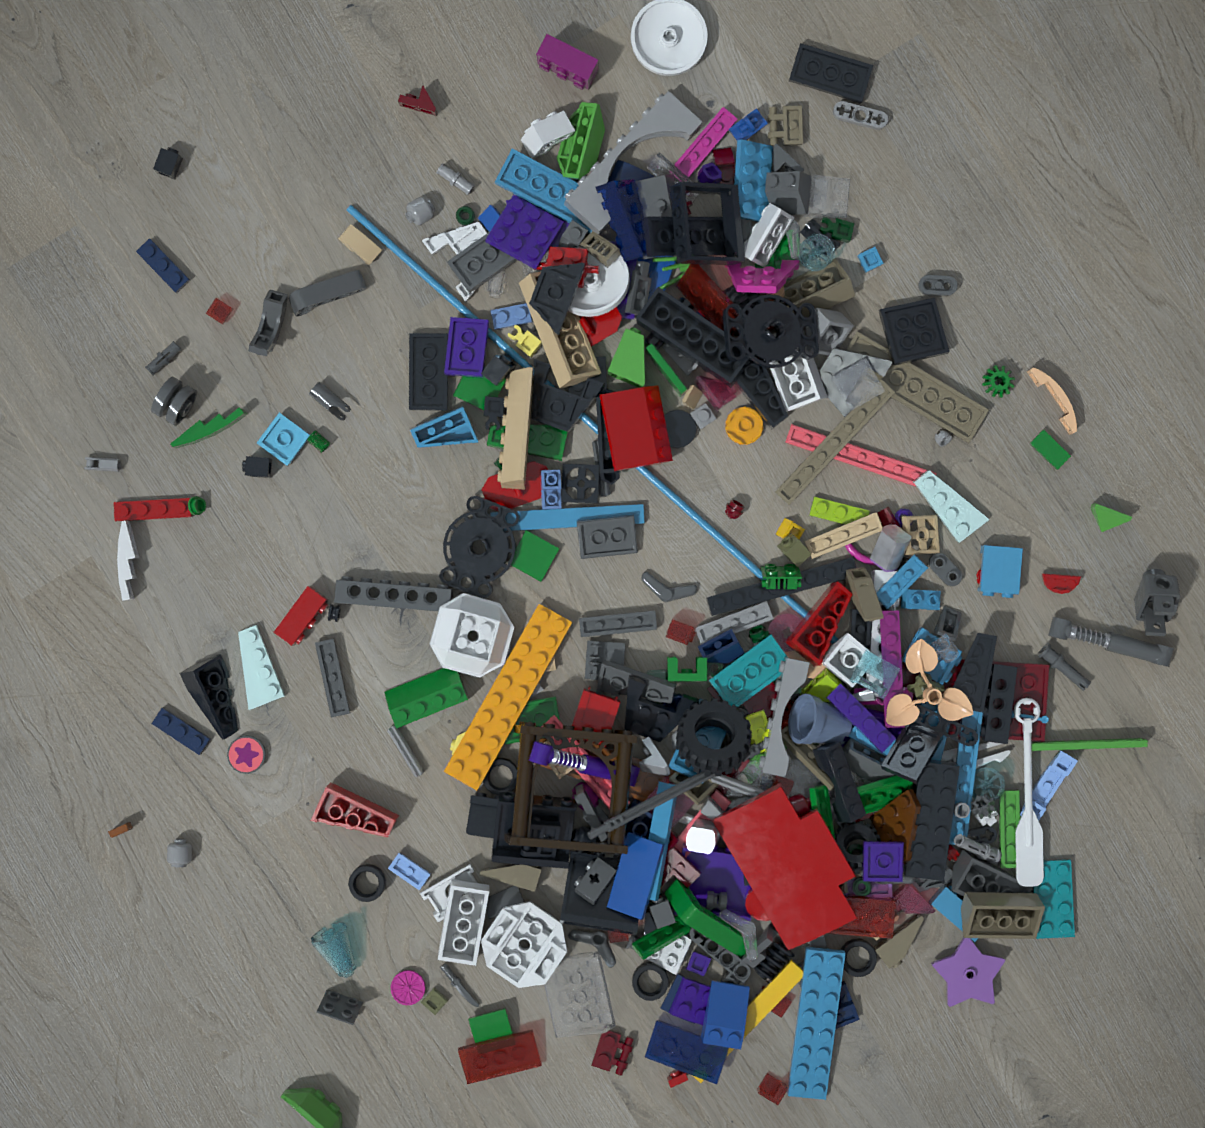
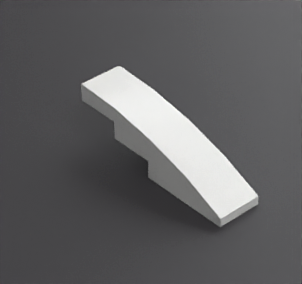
M122 521L118 539L117 566L122 601L134 599L130 580L137 579L132 560L138 559L139 554L130 521Z

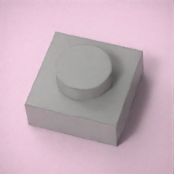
M706 403L690 413L700 430L716 420V417Z

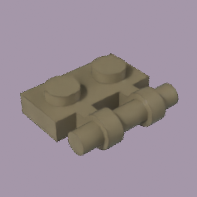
M783 106L782 114H777V107H770L769 115H767V121L770 124V132H768L770 146L774 147L776 143L778 144L779 138H783V146L803 145L802 106ZM778 121H783V131H777Z

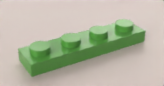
M999 790L1001 868H1016L1015 832L1020 821L1019 790Z

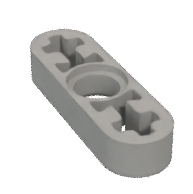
M845 101L836 103L833 108V116L837 120L881 130L888 122V117L883 111ZM842 106L844 107V111L850 112L851 108L854 110L851 114V118H848L849 113L839 115V111H837V109H840ZM863 111L866 118L859 121L855 118V113ZM869 113L872 114L871 118L877 119L878 116H881V120L884 122H881L880 125H877L876 120L871 119L870 123H867V120L869 119Z

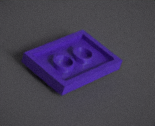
M450 317L445 375L483 378L481 373L485 367L489 320Z
M683 977L669 1013L703 1025L710 986Z

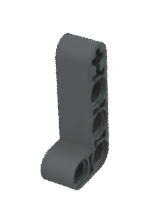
M355 270L295 290L288 299L295 317L309 313L314 307L362 292L367 289L361 271Z
M691 928L689 932L690 938L727 970L720 982L730 980L734 984L743 985L751 974L749 965L741 961L742 958L719 944L715 949H709L707 944L712 940L704 936L705 939L702 943L703 937L699 934L695 936V929ZM726 953L732 955V959L728 962L722 960V956ZM739 966H745L747 968V971L744 974H738L736 972Z

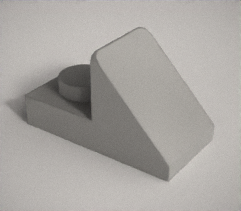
M650 737L642 740L644 745L642 750L647 758L639 762L641 771L664 776L670 775L667 763Z

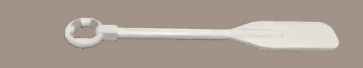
M1023 698L1014 706V716L1017 721L1022 723L1024 734L1025 809L1015 832L1016 879L1022 886H1038L1044 878L1043 831L1032 805L1031 733L1032 723L1037 721L1040 716V706L1032 698ZM1032 702L1035 705L1033 714L1036 715L1033 719L1023 718L1022 720L1019 717L1021 715L1019 706L1022 703L1030 705Z

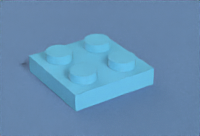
M279 412L257 441V444L289 466L307 442L310 434Z

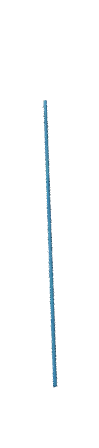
M352 205L347 208L346 211L466 318L479 319ZM489 328L488 337L522 368L533 367ZM549 380L546 381V385L555 387ZM583 413L580 419L598 434L597 423L586 413ZM646 467L636 468L761 581L766 580L763 579L761 570L651 471ZM790 595L780 597L803 618L807 615L808 611ZM833 635L830 642L834 644L839 639Z

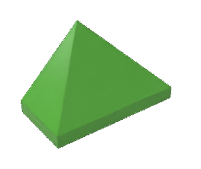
M1096 503L1091 504L1090 507L1101 532L1129 522L1132 519L1131 516Z

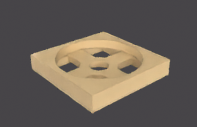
M937 515L902 517L903 530L911 536V539H916L919 543V550H915L911 547L910 540L904 555L940 553ZM917 520L918 529L910 532L911 522ZM925 521L929 523L932 530H928L925 527ZM921 531L924 532V538L919 537ZM933 538L931 545L927 549L928 539Z

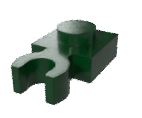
M827 217L821 219V223L827 225V228L820 227L819 231L822 234L830 232L832 233V239L846 243L851 241L855 223L838 218L835 219L834 223Z

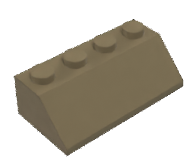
M836 258L787 281L783 285L785 291L784 298L791 301L796 307L803 303H810L815 309H830L855 296L851 279ZM779 301V303L784 304L785 306H787V307L789 308V306H788L787 304H785L784 302ZM805 307L801 309L802 315L809 317L810 311Z
M965 892L961 905L964 938L1036 939L1045 906L1036 893Z

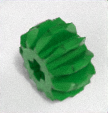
M997 365L993 366V370L987 369L988 375L982 376L984 380H987V382L982 383V386H988L985 393L992 391L991 397L993 398L997 393L999 398H1002L1004 393L1006 395L1010 394L1008 388H1014L1015 386L1010 383V381L1015 380V377L1009 378L1008 376L1012 371L1009 370L1005 373V366H1002L999 370ZM1000 378L1002 380L1001 384L996 385L995 381L997 380L995 379Z

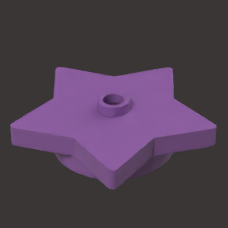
M963 937L951 956L931 963L946 981L947 1005L949 1007L970 998L990 1004L995 1003L993 979L1004 964V958L981 953L970 938ZM972 971V975L967 977V972Z

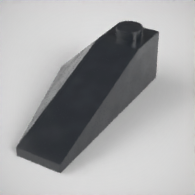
M221 654L196 663L179 673L187 691L221 739L225 740L236 733L238 725L235 708L232 707L231 703L232 689H229L228 685L229 671Z

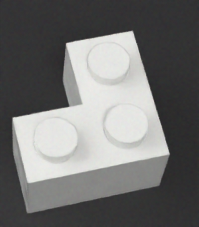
M555 111L547 115L546 119L541 120L539 118L531 123V127L524 131L525 134L521 141L530 158L534 159L547 153L553 145L569 139L575 130L564 111L559 113Z

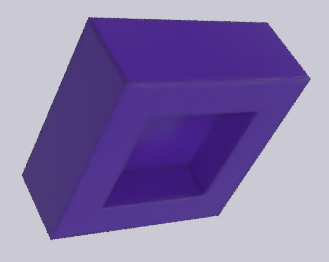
M693 950L686 969L705 976L711 957Z

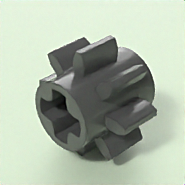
M987 794L984 796L977 795L975 801L971 802L974 807L972 812L974 815L978 814L980 819H983V817L991 818L992 812L996 811L995 807L992 806L995 804L993 798L989 799Z

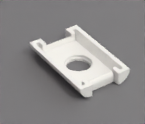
M471 864L420 893L423 900L429 899L436 911L433 912V915L437 922L443 920L448 899L446 888L450 885L451 879L478 883L472 874L474 869Z

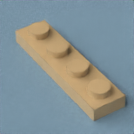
M877 512L809 539L805 543L812 554L811 558L814 559L882 531L883 526Z

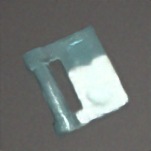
M865 650L849 681L860 684L878 694V697L884 700L900 668ZM861 670L884 682L883 688L859 676Z

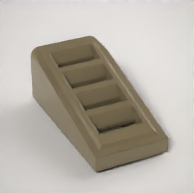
M594 231L580 243L583 249H588V253L607 268L621 255L618 247ZM593 238L596 239L590 246L587 245ZM599 242L600 244L595 249H593V247ZM604 246L605 248L599 253L598 251Z

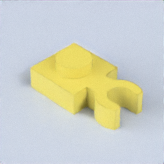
M514 325L518 333L515 336L508 333L509 338L514 341L518 340L516 346L532 358L541 347L542 342L528 330L523 334V330L519 326Z

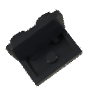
M476 792L475 796L471 795L466 828L468 835L493 839L498 795H495L494 798H487V794Z

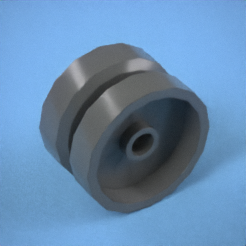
M172 376L157 393L152 403L151 412L159 417L166 415V421L177 426L184 420L192 408L197 396V390L188 385L183 387L182 381Z

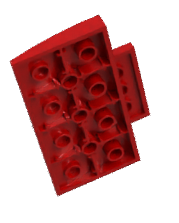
M781 783L712 819L788 950L814 940L857 919L855 910L840 886L842 883L856 877L855 873L818 809L800 817Z

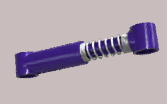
M534 741L529 761L548 766V764H558L563 767L570 766L572 769L576 768L582 774L611 780L606 765L599 757L567 753L566 751L554 749L551 745ZM609 760V763L615 766V762ZM634 765L631 766L630 786L635 787L640 768Z

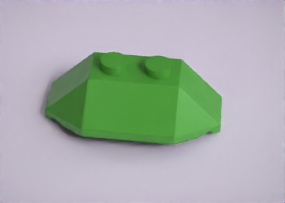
M582 102L569 118L575 132L569 139L561 142L557 156L563 177L581 179L591 171L590 169L598 160L605 126L600 105L597 103Z
M314 1088L286 1089L281 1095L283 1100L315 1128H343L340 1108L335 1103H330L326 1100V1096L322 1091L315 1090Z

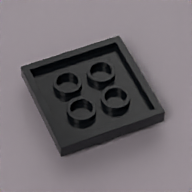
M935 298L879 310L893 366L945 355L950 352Z

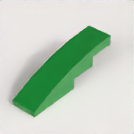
M239 407L226 418L219 413L207 424L199 420L170 445L174 448H180L213 437L237 423L247 414Z

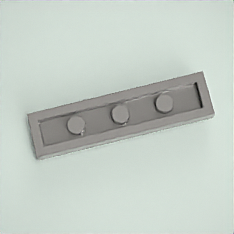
M767 601L698 626L695 630L700 644H703L730 629L734 633H738L773 619Z

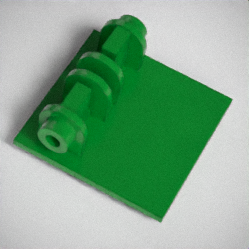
M765 564V566H760L762 577L766 579L762 580V587L776 589V579L777 589H780V579H783V589H786V579L787 589L801 587V580H798L802 579L799 567L794 564H785L784 566Z

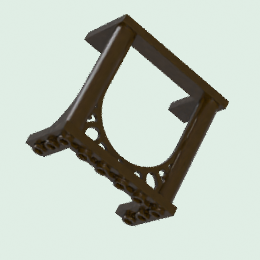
M521 721L519 725H514V733L519 734V760L512 834L505 833L504 841L510 845L627 854L628 846L625 845L627 823L608 832L607 841H600V843L530 837L534 782L540 764L535 763L534 767V762L529 761L534 741L539 742L541 738H546L551 746L557 750L579 747L596 754L606 765L611 777L610 819L628 810L633 743L637 744V736L632 735V731L615 730V733H613L612 729H601V732H594V728L582 727V731L574 730L575 726L563 725V729H556L555 724L543 723V727H535L536 723ZM551 736H553L558 741L559 739H561L562 743L560 745H555L554 740ZM576 739L580 741L579 745H575L574 741ZM601 740L603 741L599 745V748L592 747L593 742H595V744H598L601 742ZM607 744H613V753L609 756H604L602 754L603 747ZM617 756V759L614 760L615 766L611 765L609 760Z

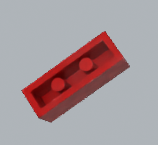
M307 586L273 633L291 646L299 645L305 638L304 632L307 628L311 629L317 622L315 618L318 613L322 614L328 607L326 603L329 599L313 587Z

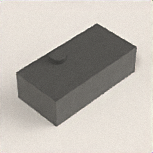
M674 174L630 182L644 259L656 257H647L643 218L648 216L672 217L670 186L675 184Z

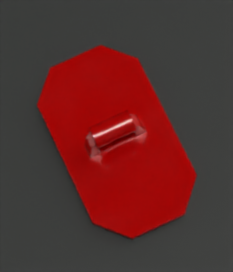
M617 307L599 316H579V322L587 335L591 347L616 333L622 320Z
M535 461L527 463L525 490L502 488L501 482H498V474L490 476L481 489L485 499L511 509L541 498V470H548V468ZM496 506L489 507L493 510L498 511V508Z

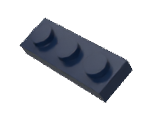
M150 238L136 251L175 293H178L190 281Z
M164 707L161 708L151 723L198 755H201L211 738Z

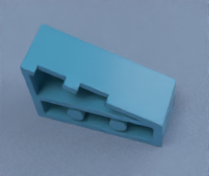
M464 406L410 429L418 448L479 442Z

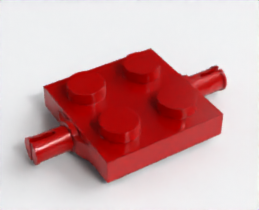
M549 247L546 262H540L536 270H542V267L585 263L586 266L578 288H584L587 274H599L600 267L588 265V249Z

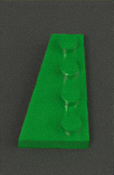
M530 424L528 454L562 461L568 432L547 424ZM501 425L498 431H496V426H490L487 446L504 449V445L501 444V433H505L506 426Z

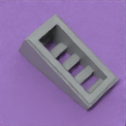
M710 796L707 797L701 806V813L711 820L725 813Z

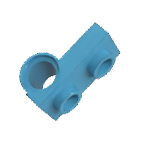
M907 589L901 597V608L940 610L941 591Z

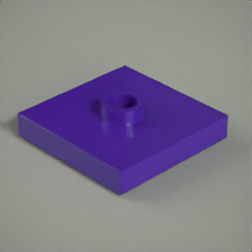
M864 841L863 881L903 882L904 843Z

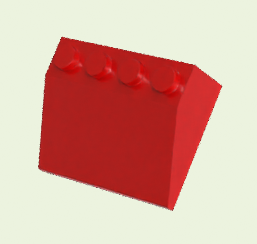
M658 385L600 395L614 471L659 465L673 461Z

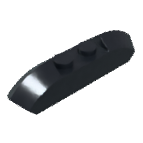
M606 388L596 396L599 466L601 480L612 485L620 478L621 470L614 471L600 401L601 394L615 391Z

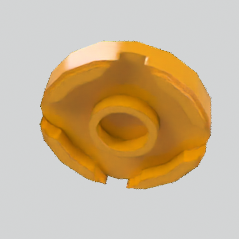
M740 407L734 409L728 415L725 422V430L733 442L739 445H748L754 443L761 436L763 421L756 410L750 407Z

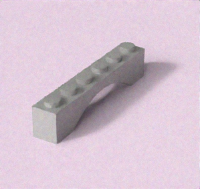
M787 657L784 658V661L780 662L779 672H781V677L775 684L777 696L776 699H772L771 703L773 715L772 718H768L767 722L769 734L768 737H764L763 741L765 753L764 756H760L759 767H761L763 773L786 777L789 756L782 741V716L790 697L806 682L809 662Z

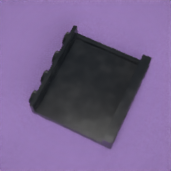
M511 791L499 792L491 862L568 869L569 849H557L555 858L524 857L520 854L522 846L510 845L504 841L505 833L512 834L515 793ZM533 795L531 818L537 821L560 822L561 828L558 840H571L574 816L577 810L576 800L571 797L561 798L551 795ZM534 830L533 838H538L539 830Z
M582 850L571 851L560 923L637 935L638 918L607 907L615 876L594 905L575 892L576 886L574 884L580 875L585 876L587 873L586 867L591 860L595 861L598 857L617 870L621 856L614 855L611 858L605 857L606 854L594 852V855L586 854V851ZM598 877L591 878L590 883L597 882Z

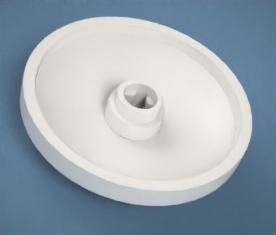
M654 0L637 14L631 29V45L636 58L646 69L659 75L675 76L689 71L700 61L707 45V27L702 15L693 5L684 0Z
M603 246L598 252L600 253L605 247ZM588 253V265L599 266L600 271L599 274H587L584 288H577L569 312L585 317L599 316L613 310L621 303L627 294L630 283L628 267L621 255L607 268Z

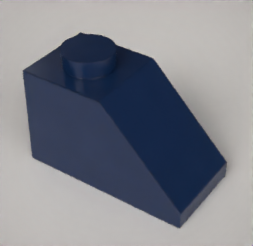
M732 629L698 646L702 657L707 658V663H730L745 653Z

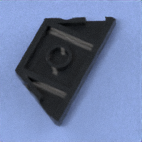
M585 263L542 267L529 304L558 335H560L584 272Z

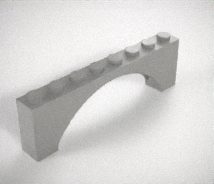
M668 91L665 95H659L655 100L656 105L652 109L648 107L642 114L643 118L639 122L635 121L630 126V132L626 136L623 134L616 143L618 145L614 149H608L603 156L605 159L601 163L596 162L593 165L589 176L584 175L577 183L579 186L575 190L571 189L565 195L564 206L598 235L611 223L613 218L609 215L607 206V182L614 164L621 155L634 145L652 138L681 137L688 141L701 127L702 121L671 92Z

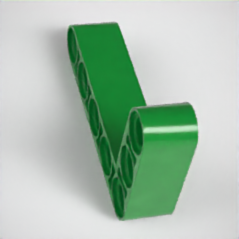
M678 878L664 892L674 910L685 924L738 957L742 958L755 943L746 933L700 905L690 888H687Z

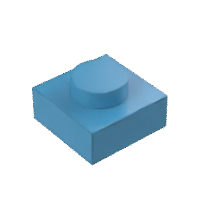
M876 247L857 255L865 273L884 264Z

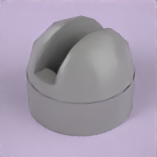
M939 430L940 433L935 434V441L940 447H943L951 441L952 436L945 430Z
M958 802L954 805L953 813L956 817L966 818L970 813V808L966 803Z

